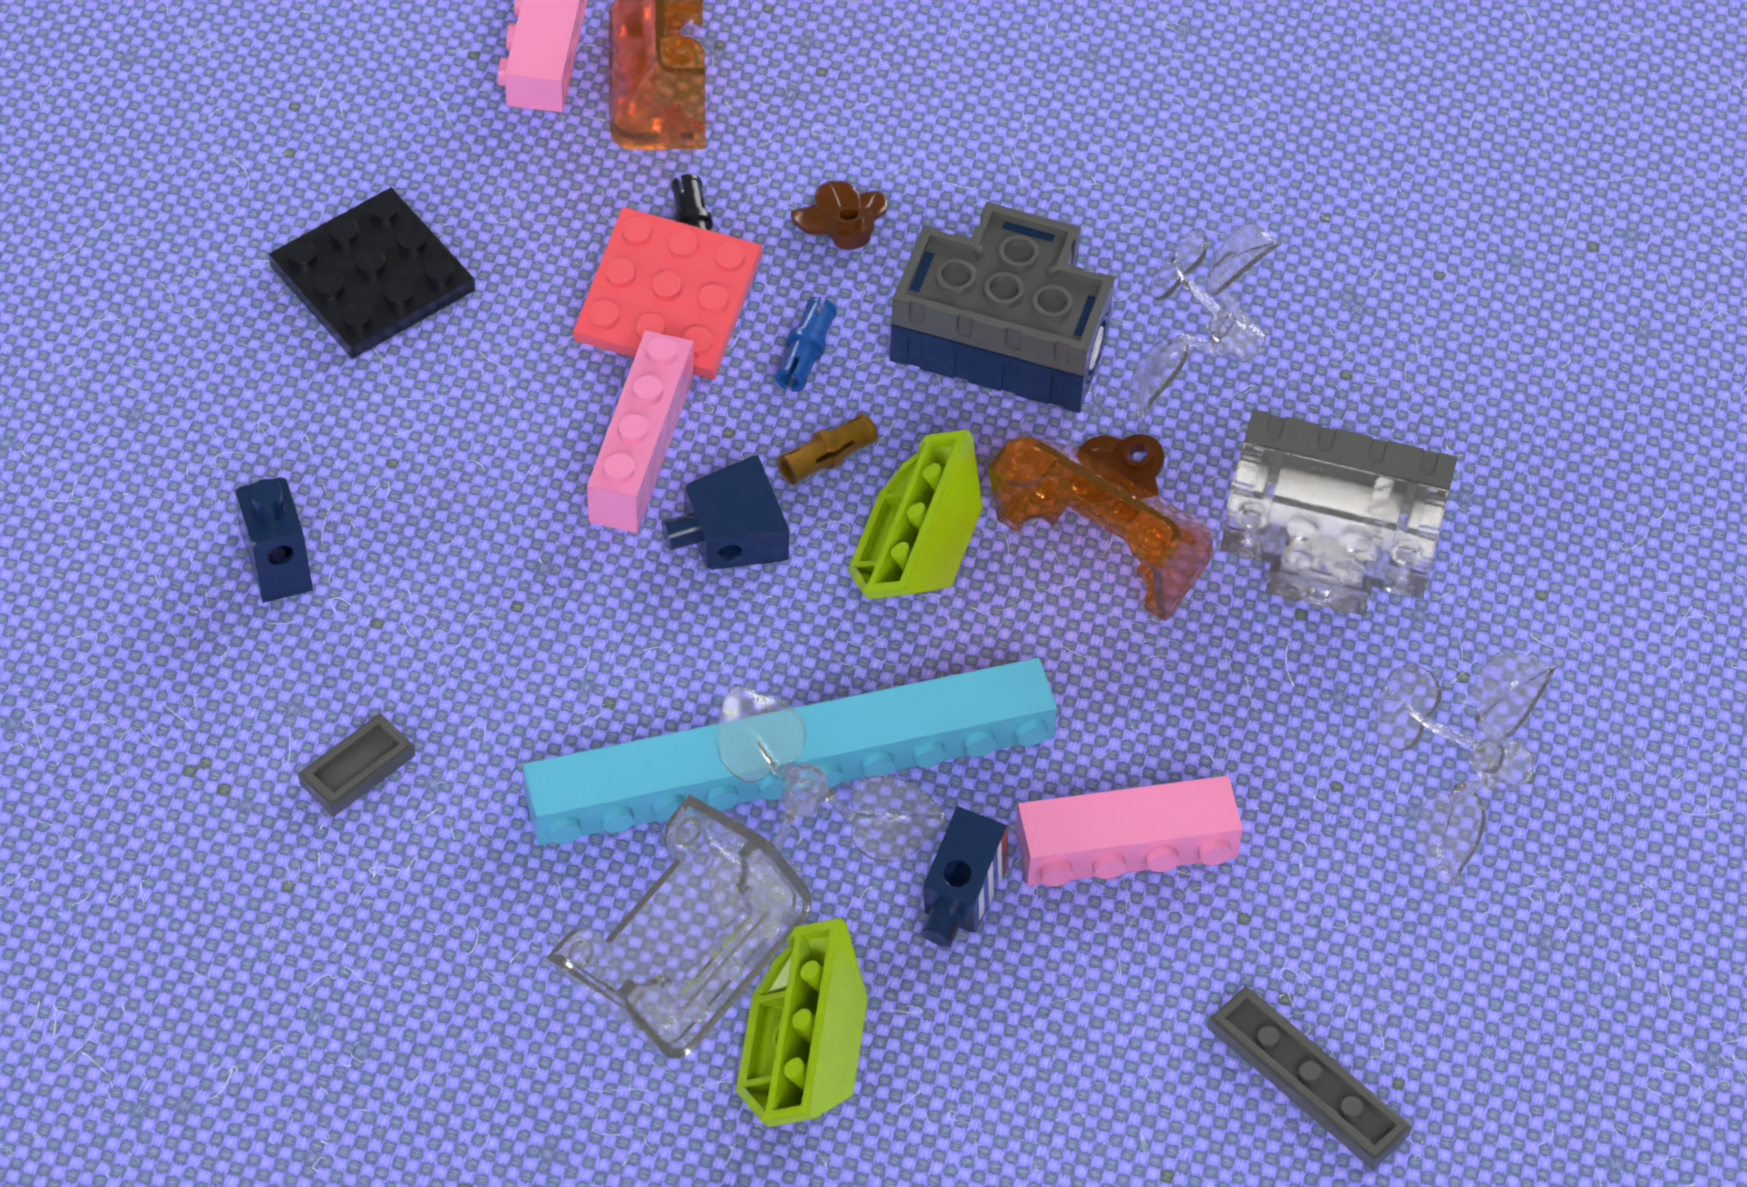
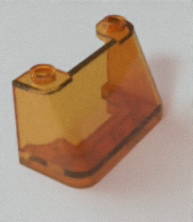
M614 0L610 6L609 128L611 139L617 145L633 150L705 149V53L703 46L697 40L688 36H680L681 29L692 20L693 25H703L702 0Z
M1018 437L1006 443L988 466L997 521L1017 533L1024 526V522L1034 518H1044L1046 522L1054 526L1067 507L1128 542L1132 555L1141 562L1137 567L1138 577L1145 580L1148 586V592L1144 599V608L1164 621L1168 620L1211 560L1213 555V538L1205 524L1073 446L1034 437Z

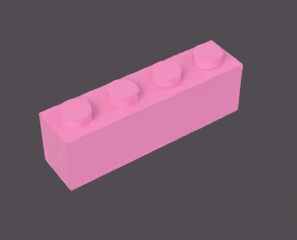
M515 0L514 14L518 16L517 23H509L506 36V50L510 51L508 58L501 57L498 69V86H505L507 106L563 113L588 0Z
M647 330L644 331L587 484L588 522L638 533L694 378L692 340Z
M1229 775L1018 803L1015 827L1027 886L1039 884L1060 886L1070 880L1091 877L1112 879L1123 873L1143 870L1164 872L1176 866L1195 863L1217 865L1228 859L1238 858L1243 832Z

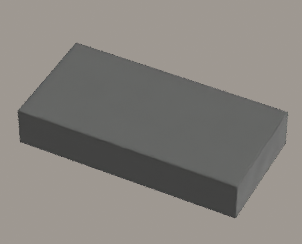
M379 713L299 772V784L334 817L415 757V746Z

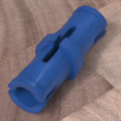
M821 297L810 298L805 306L806 309L798 327L792 329L788 335L786 342L788 350L780 368L775 374V381L784 389L787 388L793 374L795 380L791 391L799 392L803 390L814 361L820 359L825 351L826 342L824 338L832 320H834L837 314V308L827 299L819 314L817 308L821 302Z

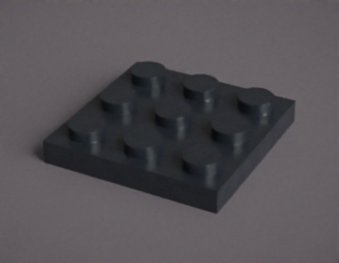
M392 187L268 254L270 267L351 359L475 291L474 277Z

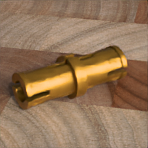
M863 413L858 414L855 418L830 431L821 429L812 435L811 441L786 454L779 455L777 457L779 471L787 483L795 485L800 480L825 467L834 469L843 463L844 457L867 445L874 444L878 439L877 430L872 420L866 414L863 415Z

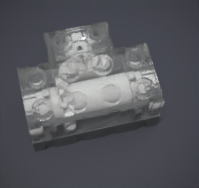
M1253 409L1230 489L1220 551L1235 554L1243 559H1257L1270 562V574L1265 593L1278 595L1289 601H1303L1328 607L1339 613H1354L1366 616L1373 587L1388 590L1390 593L1399 596L1409 595L1423 599L1458 456L1433 453L1415 446L1389 440L1388 442L1373 439L1372 436L1341 429L1334 430L1321 427L1322 425L1290 417L1274 416L1271 413Z

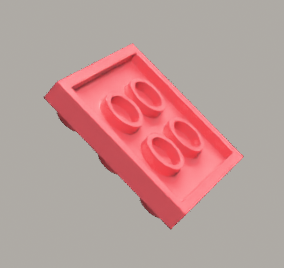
M622 207L574 327V340L634 358L645 330L692 340L694 374L715 380L763 255L762 245Z

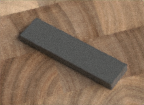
M1248 986L1242 988L1209 1018L1207 1028L1372 1170L1410 1136L1412 1126Z

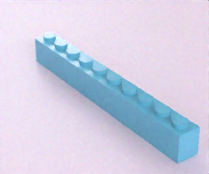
M1038 657L522 764L524 794L538 846L549 843L567 844L579 837L601 832L619 833L629 829L631 826L654 821L671 822L680 819L684 815L706 810L724 811L744 802L759 799L776 800L786 796L788 793L811 788L828 789L838 785L840 782L864 777L872 779L881 778L892 771L916 766L922 768L933 767L942 761L964 756L981 757L994 750L1016 745L1033 746L1045 739L1054 738L1057 707L1040 658Z

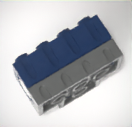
M985 203L981 212L979 226L976 225L971 238L955 233L954 235L944 233L940 229L923 225L893 296L889 361L902 365L910 364L920 367V370L950 378H961L968 380V383L1000 392L1001 390L1015 393V396L1048 405L1049 403L1059 405L1063 409L1080 413L1108 340L1115 276L1100 272L1096 274L1085 271L1084 268L1077 266L1081 227L1001 205Z

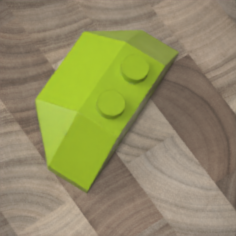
M968 429L926 435L917 446L920 451L905 461L879 492L847 570L867 599L910 595L952 587L983 508L973 435Z
M842 918L794 927L786 939L789 945L773 960L752 994L736 1093L767 1127L815 1119L853 1096L868 996L848 927Z

